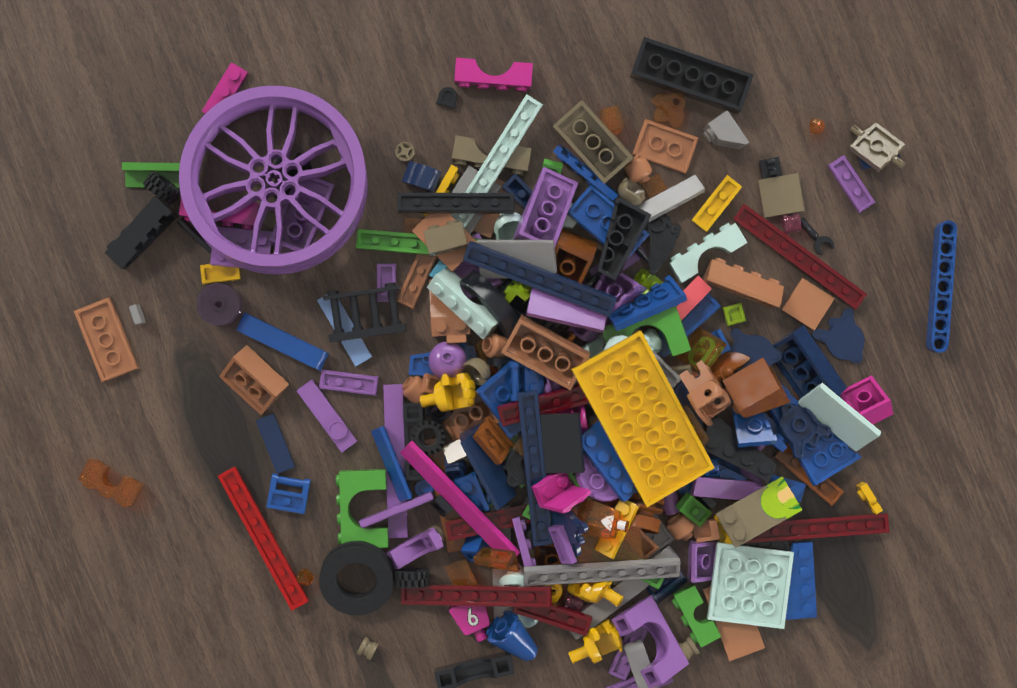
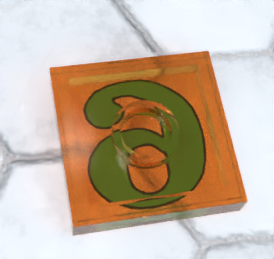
M698 327L688 340L691 350L677 355L676 358L687 365L690 364L693 369L700 372L696 363L702 360L705 365L711 368L727 344L701 327Z

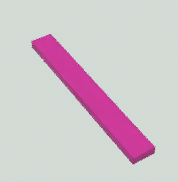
M413 441L400 452L507 564L519 555L520 551Z

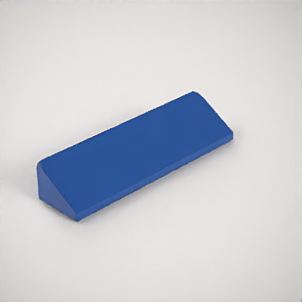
M383 425L372 430V436L398 500L405 501L411 499L413 494L385 426Z

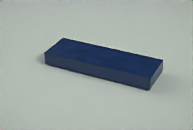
M275 414L256 420L276 473L278 474L296 467Z

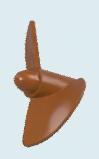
M736 352L725 353L713 358L709 362L708 367L723 389L725 388L723 380L733 375L734 371L749 362L750 357Z

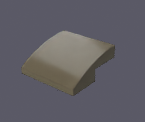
M799 173L758 180L765 218L805 211Z

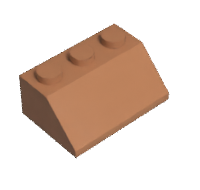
M248 345L233 356L219 376L260 415L264 414L289 385L282 376L273 370Z

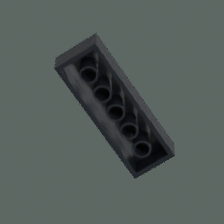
M644 37L630 78L738 115L742 111L754 74Z

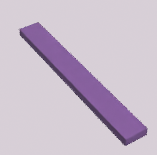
M403 384L383 385L385 428L406 477L405 458L400 454L405 448ZM386 470L387 508H390L405 501L398 500ZM407 511L388 518V538H408Z

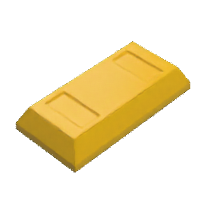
M210 264L200 265L202 284L241 279L239 268L211 266Z

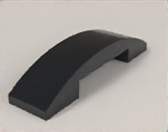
M473 270L460 281V284L471 297L476 295L498 321V329L509 339L519 320L518 316L495 286Z
M403 403L405 447L411 442V433L414 427L423 421V407L421 403ZM423 432L421 434V441L425 444ZM406 460V480H424L418 471Z

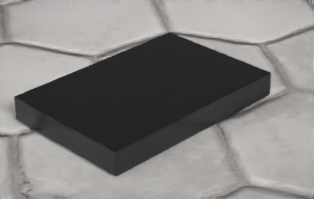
M580 413L541 414L545 473L585 472Z

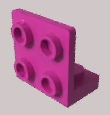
M551 473L532 486L540 508L560 513L569 512L573 506L585 501L586 497L591 494L590 489L571 485L567 473Z

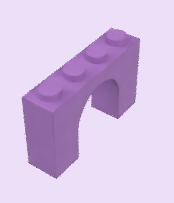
M652 595L639 600L612 619L620 636L634 632L639 627H642L654 638L657 649L656 657L651 664L640 671L649 688L662 685L689 664Z

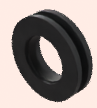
M364 541L345 542L332 549L323 561L319 577L321 593L329 605L348 615L372 613L381 608L391 595L394 580L393 565L386 553L371 543ZM362 563L374 571L376 583L369 591L352 593L345 590L339 584L337 574L347 564Z

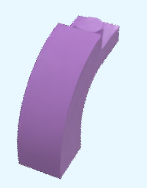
M433 527L387 551L386 555L389 557L393 569L397 570L428 552L438 550L444 545L441 535Z

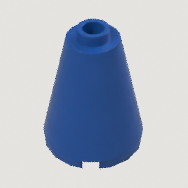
M510 610L503 612L504 616L501 618L497 616L488 627L486 633L489 636L488 642L523 661L533 660L537 655L538 648L518 615Z

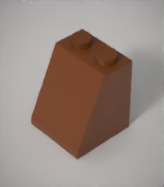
M563 228L555 246L557 274L582 283L594 259L598 244Z
M764 358L723 380L725 385L723 390L727 392L734 402L731 404L736 414L740 413L744 418L790 402L774 370Z

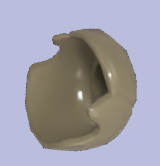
M625 177L619 184L618 194L621 199L635 206L641 204L645 199V191L636 182H631L628 177Z
M472 358L463 364L465 366L463 372L470 375L475 385L482 386L490 379V367L481 358Z

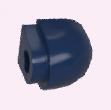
M445 457V472L450 480L464 476L467 470L465 460L462 459L448 464Z

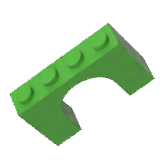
M676 306L619 331H616L612 324L607 325L602 333L607 344L609 339L614 336L625 335L629 337L635 329L642 326H651L663 334L671 357L691 350Z
M386 469L339 471V475H336V486L340 487V494L336 496L337 506H340V513H337V524L341 525V532L338 533V544L350 541H364L379 548L388 547V526L361 528L360 524L353 519L350 513V502L358 492L387 489Z

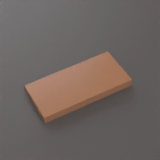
M111 297L74 311L102 383L139 369Z
M711 585L702 588L708 605ZM714 620L729 661L765 648L757 626Z

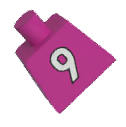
M449 606L450 614L465 636L474 633L477 642L488 638L484 629L490 625L486 606Z

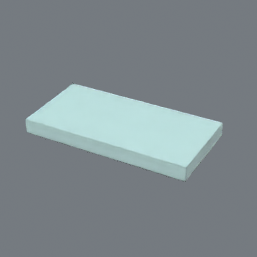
M823 383L803 396L798 402L801 407L808 408L819 422L828 425L836 436L855 451L872 442L881 434L879 429Z

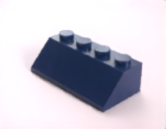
M804 325L788 333L773 344L774 348L782 354L781 360L776 362V365L800 399L821 383L838 396L847 388Z
M478 424L460 433V444L497 511L517 495L515 488L518 486L510 487L507 484L508 475L505 461L503 460L501 464L496 465L474 440L473 435L481 425Z

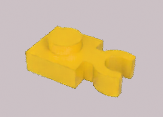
M865 482L857 484V495L862 501L865 500L868 503L873 514L877 515L883 510L876 501L877 499L868 484Z

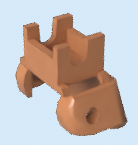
M701 360L696 363L700 370L698 378L691 375L688 370L681 373L679 377L689 391L687 397L695 412L705 424L711 426L713 425L711 418L726 409L731 404V400L727 392L720 387V383L708 365H705ZM711 390V393L705 396V393ZM717 398L721 399V403L719 405H715V400Z

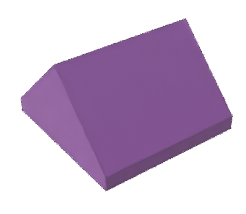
M688 540L687 578L690 582L696 583L712 580L716 544L718 541L697 543L695 540Z

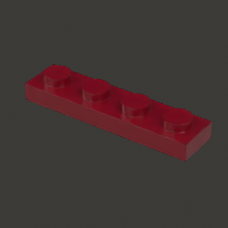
M552 603L551 607H513V613L584 636L587 635L592 621L591 615Z

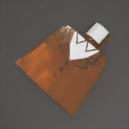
M587 498L582 521L587 523L589 530L582 534V536L587 538L615 539L617 531L627 532L629 521L620 519L621 511Z

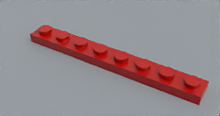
M236 466L218 475L220 482L291 611L309 601L307 595Z

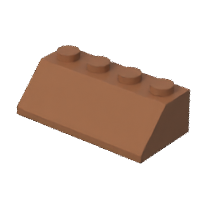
M720 258L709 260L702 279L704 282L772 309L780 308L784 286L779 285L780 281L772 278L765 280L757 272L751 271V274L744 272L743 267L735 264L731 267L726 265L727 261Z
M523 315L520 316L501 352L569 390L572 389L576 381L571 369L587 361L590 356L588 350Z

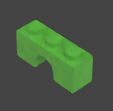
M693 583L672 593L674 596L672 602L676 610L681 609L683 613L681 619L685 627H690L692 633L689 635L694 644L698 643L700 647H703L721 637L713 620H708L707 618L697 620L694 618L695 608L704 602Z

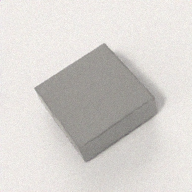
M138 304L129 306L134 324L141 325L146 323L141 306Z

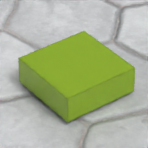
M741 303L722 308L727 326L746 321Z

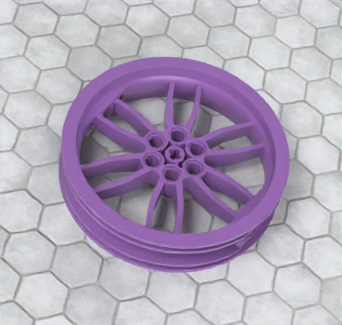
M261 86L235 93L216 104L193 128L183 149L179 168L181 198L186 213L205 242L221 257L238 267L257 273H295L314 267L327 260L350 239L362 218L367 200V170L361 145L352 127L341 113L329 103L314 94L292 87ZM276 109L292 110L289 134L282 150H274L273 129ZM269 110L266 129L268 154L260 157L242 138L226 127L248 114ZM300 112L318 120L331 131L333 140L313 147L294 160H289L296 136L298 114ZM222 132L240 145L252 159L247 165L228 157L210 144ZM333 148L338 149L341 161L322 168L302 170L301 167L316 156ZM206 151H210L229 166L250 175L247 180L222 185L204 194L199 186L200 169ZM276 158L282 159L279 165H273L272 163ZM257 166L264 167L262 172H254ZM347 167L351 176L349 197L344 210H340L321 195L300 186L302 181L324 177ZM290 170H297V175L293 177L288 175ZM276 177L278 182L274 184L272 179ZM257 184L262 186L260 191H252L253 186ZM289 188H294L296 191L293 195H286V191ZM247 190L248 194L234 205L218 213H212L208 204L209 200L227 193ZM270 196H277V201L269 203L268 198ZM301 196L322 204L340 217L331 230L307 214L298 203ZM259 200L261 204L254 223L252 246L250 250H247L225 238L219 232L215 222L237 214ZM290 204L308 223L325 235L303 249L281 254L283 238L282 206ZM268 210L275 211L277 232L274 254L257 252L260 230Z

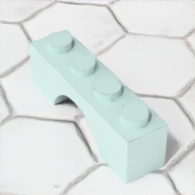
M729 223L719 228L721 232L714 235L712 232L703 238L704 242L700 245L694 243L686 248L688 252L684 255L678 253L670 258L672 262L668 266L679 283L698 273V260L705 250L718 248L729 254L747 243L736 223L732 225Z
M448 267L444 268L433 277L427 288L482 339H485L496 330L499 325L498 321L485 306L478 305L469 300L461 290L460 281L462 279Z

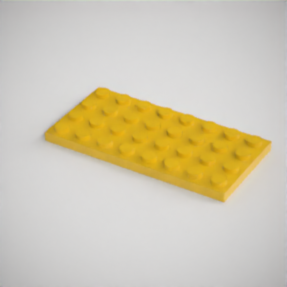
M639 330L571 369L646 507L715 468L642 331Z

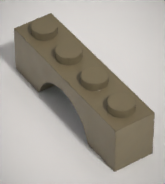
M456 135L452 161L462 166H466L467 163L474 164L475 168L480 169L487 156L478 149L475 138ZM517 146L501 172L510 170L512 174L516 173L520 176H523V173H527L532 148Z

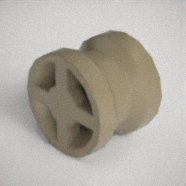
M402 142L397 145L395 153L399 161L408 163V161L414 159L415 150L410 143Z
M365 636L356 654L364 655L370 661L379 643L371 642Z
M690 637L686 638L684 643H679L687 661L692 655L700 653Z

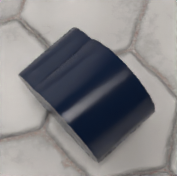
M408 161L401 182L429 193H436L443 173L427 165Z

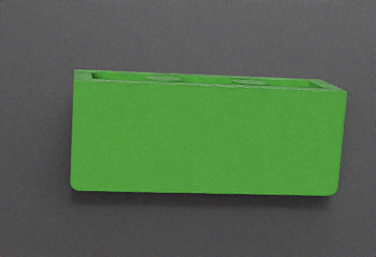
M122 162V170L125 171V186L128 188H146L143 183L152 171L165 177L175 187L180 188V163Z

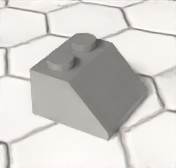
M728 110L703 128L704 137L708 142H712L713 145L740 150L749 143Z

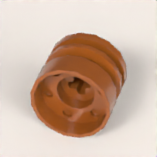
M634 493L628 501L640 507L630 526L638 527L644 533L659 534L661 520L653 517V514L663 513V510L657 507L664 506L665 500L661 499L646 507L639 493Z

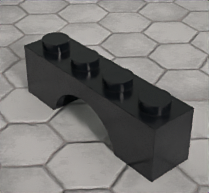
M505 651L437 667L434 674L438 688H456L476 679L499 678L514 674L511 654Z

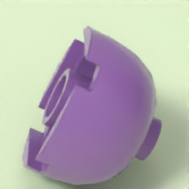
M442 342L431 350L429 367L437 378L441 379L443 374L455 377L457 374L464 373L465 366L463 364L467 362V356L458 344Z

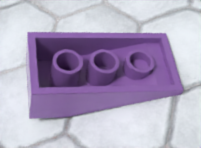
M543 167L512 240H554L556 246L578 182Z
M319 178L300 183V186L321 195L328 201L335 186ZM291 188L289 196L295 193L296 190L294 188ZM301 196L298 203L307 214L321 224L326 207ZM285 204L282 209L283 238L281 250L289 253L313 244L318 229L308 223L290 204ZM277 223L269 240L273 247H275Z

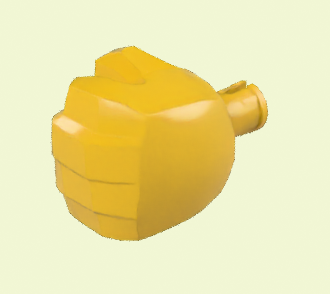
M460 373L455 377L443 374L441 380L434 387V393L420 396L421 406L437 405L441 412L473 406L476 397L475 382L468 373Z
M612 581L571 583L567 588L570 594L590 603H599L605 598L618 607L624 599V596L610 588Z
M607 619L591 628L587 635L583 636L584 646L568 653L573 664L586 657L591 658L595 664L603 660V655L619 649L621 653L623 651V639L613 622Z

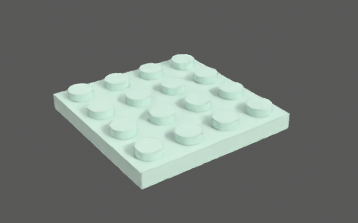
M717 542L707 619L784 629L794 552L744 545L734 548L733 544Z

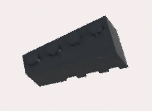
M154 196L134 220L121 231L120 236L108 244L105 254L121 269L126 270L179 215L166 202Z
M619 197L616 198L596 274L597 279L612 287L614 286L652 214Z
M718 416L712 417L713 425H707L700 440L709 458L717 459L719 465L765 486L770 481L776 464L754 446L738 447L735 430Z

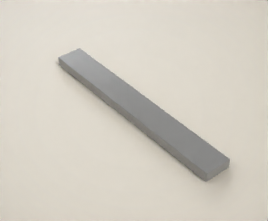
M680 558L524 567V586L679 577Z

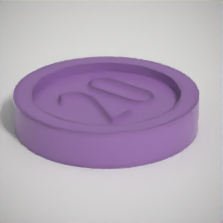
M340 420L333 421L328 427V434L335 440L342 439L347 434V426Z

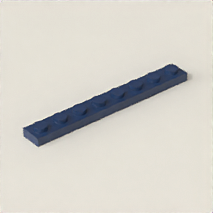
M472 241L469 242L463 261L610 317L617 299L613 295Z
M537 390L517 392L532 542L533 546L553 544L549 532V527H551L550 510L539 507L532 486L546 477Z

